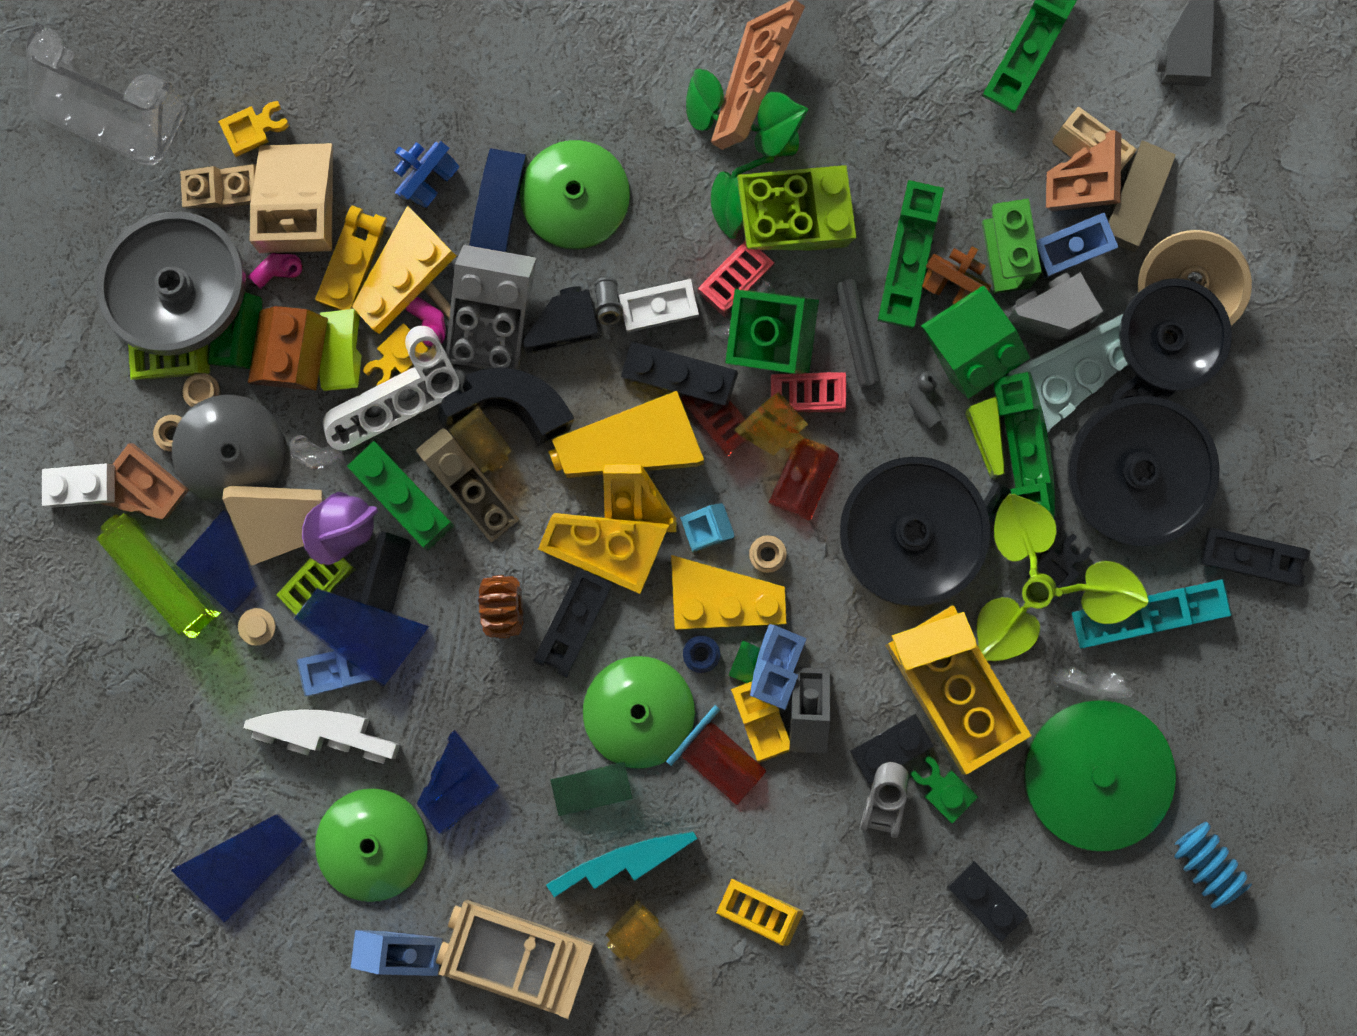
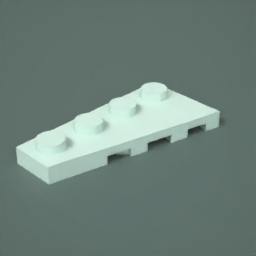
M1123 314L1021 364L1006 374L1010 376L1031 372L1040 399L1047 433L1061 419L1074 411L1075 407L1089 395L1102 387L1117 371L1122 370L1127 365L1121 350L1119 337Z

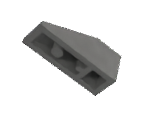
M1214 0L1188 1L1162 50H1157L1155 71L1161 72L1160 84L1205 86L1211 78Z

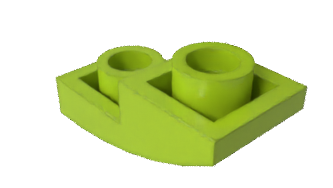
M355 309L320 312L321 316L328 318L319 371L321 388L323 391L358 388L362 355L357 350L356 345L360 316Z

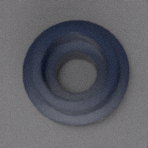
M696 636L686 643L683 649V659L690 670L697 673H706L713 670L718 664L720 650L713 639L707 636ZM700 647L707 649L709 652L708 659L703 662L697 661L694 657L695 650Z

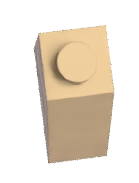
M229 486L224 488L222 499L252 566L304 546L302 526L306 515L315 506L324 501L325 497L322 490Z

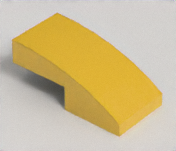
M752 682L735 687L731 691L756 760L760 763L789 752L790 740L778 707L750 696Z

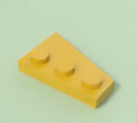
M553 513L538 550L640 594L670 524Z
M671 555L675 630L787 624L784 586Z

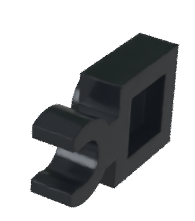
M1075 534L1068 536L1063 541L1061 546L1062 553L1060 555L1050 549L1037 564L1038 573L1050 576L1057 588L1069 586L1080 574L1072 565L1084 561L1091 554L1092 549L1090 547L1085 548L1080 555H1076L1071 551V543L1077 538ZM1030 574L1025 577L1027 580L1031 578ZM1054 596L1051 601L1055 602L1059 597Z

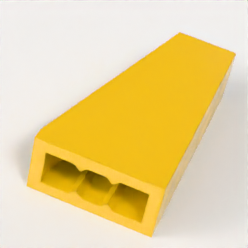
M677 391L552 439L555 449L548 451L556 472L563 469L567 478L603 475L604 464H642L645 471L698 467L704 464V458Z

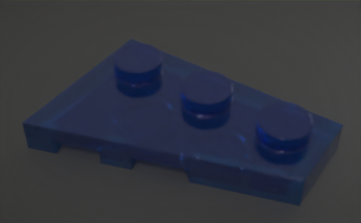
M318 588L293 619L382 687L386 685L429 628L427 625Z

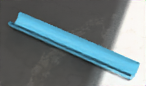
M716 705L667 759L666 762L670 766L675 763L720 711Z

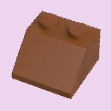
M273 306L260 310L248 383L316 391L328 318L308 309Z

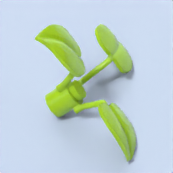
M1009 494L1001 503L996 515L994 525L995 542L1001 554L1010 561H1020L1029 555V574L1031 578L1023 587L1022 597L1025 603L1021 608L1012 598L1000 597L992 599L981 609L977 619L978 647L987 661L1006 660L1028 651L1039 637L1040 622L1035 616L1026 612L1030 607L1036 609L1046 607L1054 596L1060 597L1063 594L1085 591L1081 600L1085 613L1098 623L1114 624L1127 619L1138 610L1147 606L1149 602L1147 592L1141 581L1132 571L1119 563L1111 561H1101L1092 564L1086 571V584L1057 588L1050 576L1038 573L1037 556L1035 554L1045 552L1053 545L1057 534L1055 519L1042 505L1016 494Z

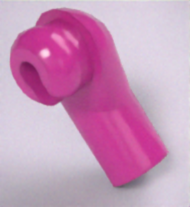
M271 253L247 277L262 289L273 276L287 278L299 276L303 268L302 262L299 257L293 254Z
M417 296L406 307V311L422 320V326L433 329L442 344L446 337L443 313ZM422 341L428 347L433 346V343L430 341Z

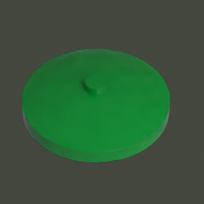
M1113 701L1081 702L1057 712L1037 731L1030 743L1025 758L1024 786L1034 814L1042 825L1058 839L1086 850L1112 851L1139 842L1149 835L1163 820L1171 805L1175 791L1176 769L1174 758L1162 732L1141 712Z

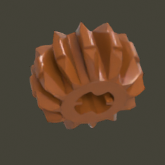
M493 575L490 578H483L479 588L478 599L480 624L483 626V632L486 636L499 639L519 635L524 624L520 582L513 576Z

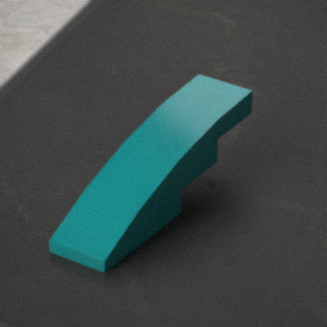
M1224 579L1148 595L1149 602L1147 606L1138 610L1127 619L1114 624L1098 623L1092 620L1084 610L1072 612L1080 649L1233 616Z
M694 831L658 836L622 846L576 866L547 883L546 886L553 897H556L586 877L595 889L625 868L635 881L698 839Z

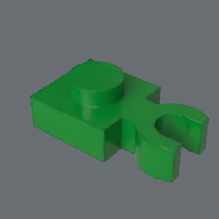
M926 757L924 761L931 767L930 775L922 778L914 770L910 775L916 783L928 785L931 788L924 797L953 824L978 796L952 770L942 777L939 774L938 763L931 757Z

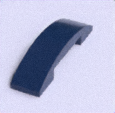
M490 148L479 190L469 246L507 252L526 154Z

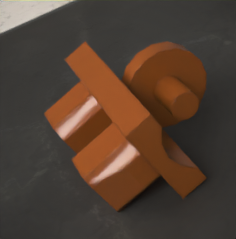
M972 246L967 255L955 248L952 250L949 258L961 264L960 267L934 253L926 265L929 270L926 273L922 287L934 294L940 295L948 280L956 283L961 288L952 302L955 304L981 286H985L989 291L992 285L967 272V269H970L981 275L986 265L973 259L979 249Z

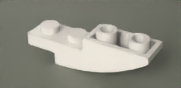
M290 710L265 714L246 720L243 727L253 731L251 738L273 744L274 739L277 738L289 742L288 750L304 755H309L310 749L320 751L324 738L329 739L327 746L349 752L350 746L365 750L363 758L384 764L386 757L396 759L400 744L365 734L369 719L326 710Z

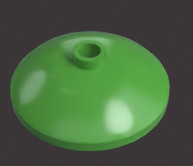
M581 140L559 142L541 151L528 165L520 187L522 211L532 230L549 244L570 250L590 248L610 238L624 221L630 202L628 179L619 161L603 147ZM577 184L581 187L580 192L576 195H571L567 192L568 186Z
M635 656L611 663L594 678L584 699L583 720L590 741L604 757L624 767L649 768L666 762L691 733L694 724V701L687 683L674 668L655 658ZM642 705L645 708L646 713L642 719L632 717L631 709L633 706Z
M383 789L354 791L337 800L323 816L315 841L317 862L326 880L343 895L365 902L387 900L405 891L421 873L428 853V836L425 824L413 805L396 793ZM365 839H371L375 843V849L372 853H366L362 849V843Z

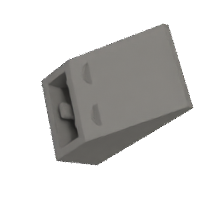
M463 245L455 263L446 353L451 363L481 369L510 368L519 370L533 290L535 257Z

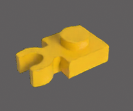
M278 101L265 105L262 113L258 115L255 114L253 107L250 106L218 121L235 157L268 143L265 132L270 130L282 132L290 126L286 118L277 122L271 120L272 114L281 110Z
M404 323L377 348L384 357L380 360L370 361L363 369L367 376L376 369L383 371V378L376 384L377 386L392 379V373L396 369L403 373L414 367L405 345V339L410 329ZM421 341L415 347V351L425 353L429 351V348Z

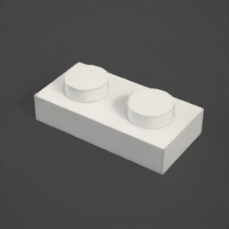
M691 279L619 295L620 303L623 306V317L627 333L699 317Z
M105 463L42 469V506L53 508L115 502V465Z

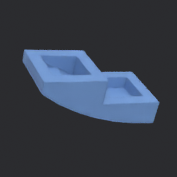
M768 625L757 658L750 696L781 709H786L798 678V674L793 672L806 638L776 625Z
M373 641L297 660L305 697L381 678Z

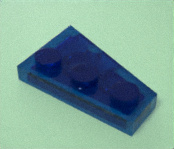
M276 814L175 867L171 871L223 922H227L305 839L280 814Z

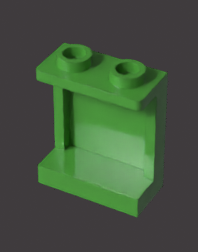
M1029 198L993 204L991 207L993 218L982 221L993 293L998 294L1030 289L1041 274V267Z

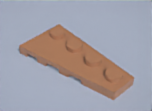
M791 0L747 22L711 143L721 150L736 143H741L749 135L762 99L767 93L805 8L797 0Z

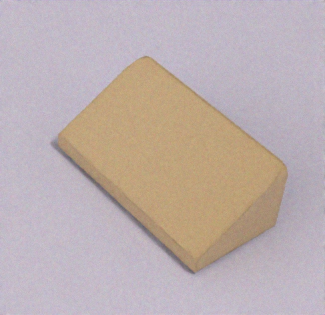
M1078 106L1058 131L1052 143L1072 158L1075 153L1084 147L1090 149L1106 139L1104 134L1111 130ZM1122 138L1121 170L1137 151L1135 147Z

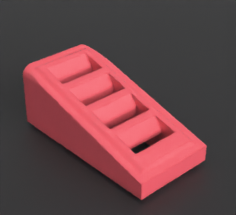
M745 240L698 288V294L726 317L732 310L735 288L723 276L728 273L741 285L739 290L750 291L775 262L759 249H747ZM746 252L761 264L757 270L742 257ZM736 262L751 275L747 280L733 268ZM717 283L731 295L728 300L713 288Z
M846 372L771 374V412L845 413ZM782 383H789V403H782ZM797 383H804V403H797ZM812 383H819V402H812ZM827 383L834 384V402H827Z

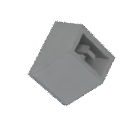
M1067 272L1049 282V286L1039 296L1035 291H1032L1018 299L1016 305L1011 307L1013 312L1008 319L1017 330L1060 342L1091 325L1103 310L1081 272L1071 278Z

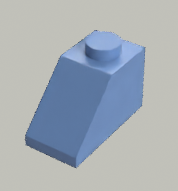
M1105 213L1036 240L1040 267L1044 278L1058 274L1118 248Z
M355 930L351 968L380 975L438 976L439 964H436V959L442 945V938L388 931Z

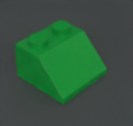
M981 286L921 325L949 381L968 399L1030 359L1017 330L985 286Z
M735 289L725 363L793 374L810 373L819 299Z

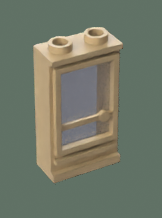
M465 900L462 907L455 905L448 924L449 928L454 929L450 942L442 943L436 959V964L442 965L439 975L568 1019L594 943L469 900Z

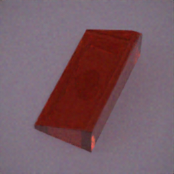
M798 436L768 503L802 519L811 520L839 454L829 446Z
M712 722L705 727L681 755L736 805L740 803L766 773L763 766Z

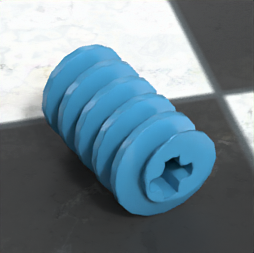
M1204 822L1175 842L1174 845L1178 844L1180 848L1174 855V858L1177 860L1188 857L1189 861L1183 870L1187 872L1197 869L1198 873L1192 882L1197 884L1206 881L1207 886L1201 894L1204 897L1215 893L1217 897L1210 905L1212 909L1227 905L1250 888L1252 883L1243 885L1247 879V874L1244 871L1233 873L1238 866L1237 860H1225L1229 854L1228 848L1225 846L1215 848L1220 838L1216 834L1206 836L1211 826L1208 822Z

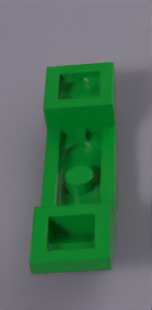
M1077 0L1034 1L1009 49L983 92L982 97L1015 113Z
M911 180L907 182L877 320L879 322L914 329L926 265L942 201L943 187Z
M1031 372L1001 377L994 382V388L998 401L999 416H1004L1015 481V488L1011 489V494H1016L1042 505L1054 518L1055 489L1050 444L1040 399Z

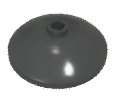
M218 395L197 403L180 420L172 442L174 467L183 484L202 500L225 506L222 499L223 490L226 487L270 488L280 474L285 456L283 435L274 417L259 403L238 395ZM224 444L234 445L236 453L233 457L226 458L221 454V447Z

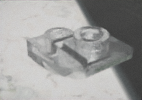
M1067 666L1066 670L1062 668L1055 669L1049 680V683L1062 689L1093 698L1124 699L1131 698L1134 693L1133 690L1126 687L1128 680L1109 670L1106 675L1102 673L1095 674L1089 684L1085 682L1088 677L1085 673L1074 667Z

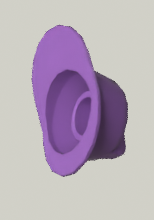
M336 492L315 506L306 515L302 526V540L305 550L311 559L319 564L330 565L338 562L357 546L366 543L373 534V516L378 512L377 507L368 506L361 498L349 496L343 492Z

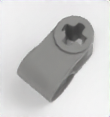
M888 762L878 767L870 795L865 802L860 830L866 831L868 828L888 832L892 838L898 837L907 800L909 778L907 770L902 765ZM885 785H894L897 788H888Z

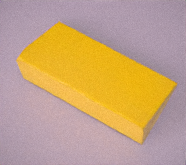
M964 612L892 635L903 672L978 647Z

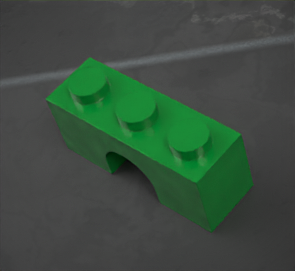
M375 441L347 465L351 472L427 551L455 526Z

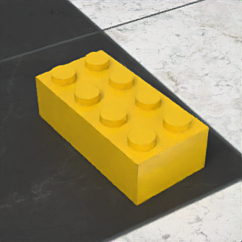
M954 605L917 627L956 615L958 612ZM891 641L885 645L961 774H969L1032 736L979 647L903 672L894 642Z

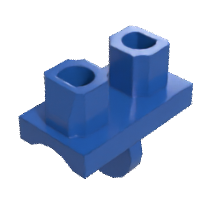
M442 141L439 143L434 142L421 160L418 161L417 158L424 151V148L416 142L408 152L398 147L394 153L401 161L393 171L400 177H403L409 168L412 171L394 193L402 200L410 199L421 207L427 208L438 192L424 182L425 178L433 171L441 179L448 181L459 168V165L447 153L450 148Z

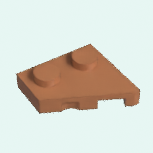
M1116 130L1104 134L1106 139L1090 149L1084 147L1075 153L1068 162L1060 163L1047 172V209L1060 211L1120 203L1121 133Z
M129 443L112 464L115 465V502L100 504L116 507L124 511L142 513L146 516L167 519L188 493L189 489L134 443Z

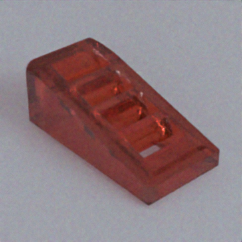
M686 396L681 398V401L726 458L756 434L731 401L728 408L722 407L707 419L703 414L715 404L706 402L698 408L694 404L697 399ZM729 413L732 419L716 430L712 425ZM737 424L741 430L725 441L722 435Z

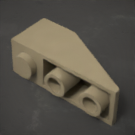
M443 427L416 449L423 461L491 543L520 520L447 429Z

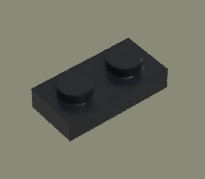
M913 714L850 750L867 782L871 783L874 780L878 767L882 764L893 762L902 765L934 747L917 715Z
M972 861L947 886L1001 942L1028 916L975 861Z

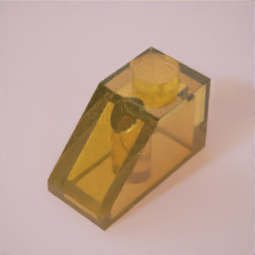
M778 391L743 421L735 431L741 437L774 456L782 448L788 453L801 442L804 437L799 432L808 424Z
M479 407L449 429L482 473L488 469L494 473L509 461L507 455L512 451Z
M637 899L606 932L605 935L610 939L606 945L621 960L628 956L633 961L664 930V924Z

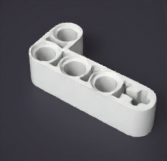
M417 326L408 332L405 345L414 365L413 368L332 408L325 414L322 425L327 443L336 450L350 449L441 403L444 397L458 390V376L433 329L427 326ZM421 341L433 343L431 349L425 353L416 352L415 347ZM445 372L449 374L447 381L442 384L431 382L433 376L437 373ZM412 389L416 391L415 396L411 400L401 401L398 399L399 394L404 390ZM379 406L383 408L382 413L377 417L370 418L365 416V412L370 407ZM358 415L360 421V425L358 426L356 424L355 419H353V416ZM341 424L344 429L346 428V431L340 433L335 427Z

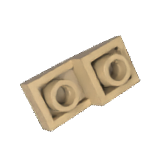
M251 164L225 169L211 166L180 171L182 207L217 208L250 205L256 165Z

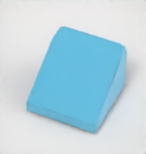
M722 503L709 505L680 517L692 552L735 537L726 509Z

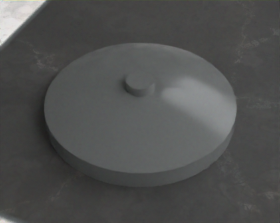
M187 212L155 214L128 227L108 248L98 271V303L109 326L130 346L154 355L171 356L185 354L214 341L232 323L241 307L245 294V267L242 257L231 238L211 220Z

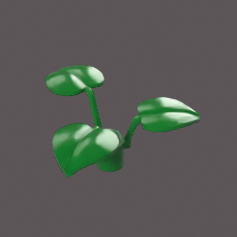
M696 69L693 72V77L687 90L686 113L690 124L696 130L707 131L711 128L714 119L715 121L718 120L720 114L718 110L723 104L724 94L721 84L714 74L705 69ZM770 92L765 95L758 110L757 118L759 125L752 124L751 131L757 132L754 140L755 148L759 153H762L763 157L735 168L732 171V175L728 172H720L714 180L711 190L712 213L720 229L731 239H737V233L743 226L737 175L765 163H773L774 157H791L798 151V130L808 112V108L794 102L781 92Z

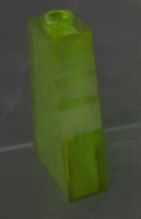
M123 513L119 517L116 514L101 526L100 530L102 533L96 540L178 635L195 638L221 613L132 516Z

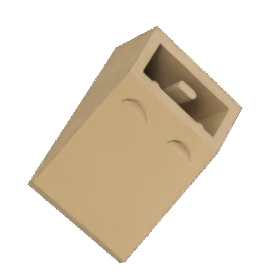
M333 144L259 146L250 203V242L258 253L332 251Z

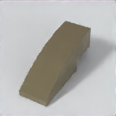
M1143 140L1140 142L1121 186L1120 203L1113 205L1108 218V223L1117 245L1132 252H1135L1140 246L1176 156L1174 153Z

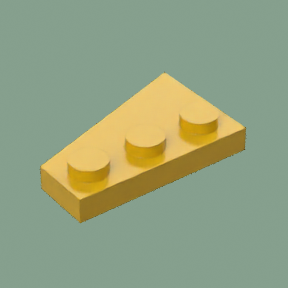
M409 206L406 207L352 305L353 309L378 334L457 256Z

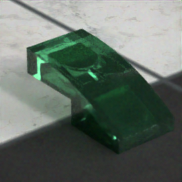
M624 762L550 779L558 816L633 799Z

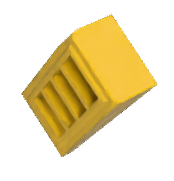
M731 879L716 913L782 946H788L804 911L735 879ZM740 892H742L746 896L737 914L732 909ZM755 898L760 902L752 920H750L746 916ZM769 905L774 909L766 926H763L760 923ZM782 912H784L788 916L779 933L774 930Z

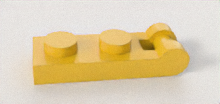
M353 205L349 208L344 227L316 295V302L336 310L353 309L352 305L363 286L385 230L386 217L377 214L372 217L364 214L363 209ZM358 227L369 231L366 241L355 237Z

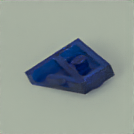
M224 510L176 563L178 567L230 613H234L258 586L252 569H250L246 560L243 546L239 542L230 515Z
M455 730L450 733L446 749L440 761L436 762L431 772V780L428 786L424 787L417 802L418 807L441 835L500 788Z

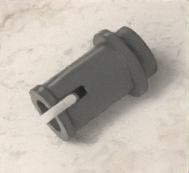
M602 277L595 281L594 285L597 300L594 316L601 324L606 326L617 324L623 315V306L618 300V283L611 277Z

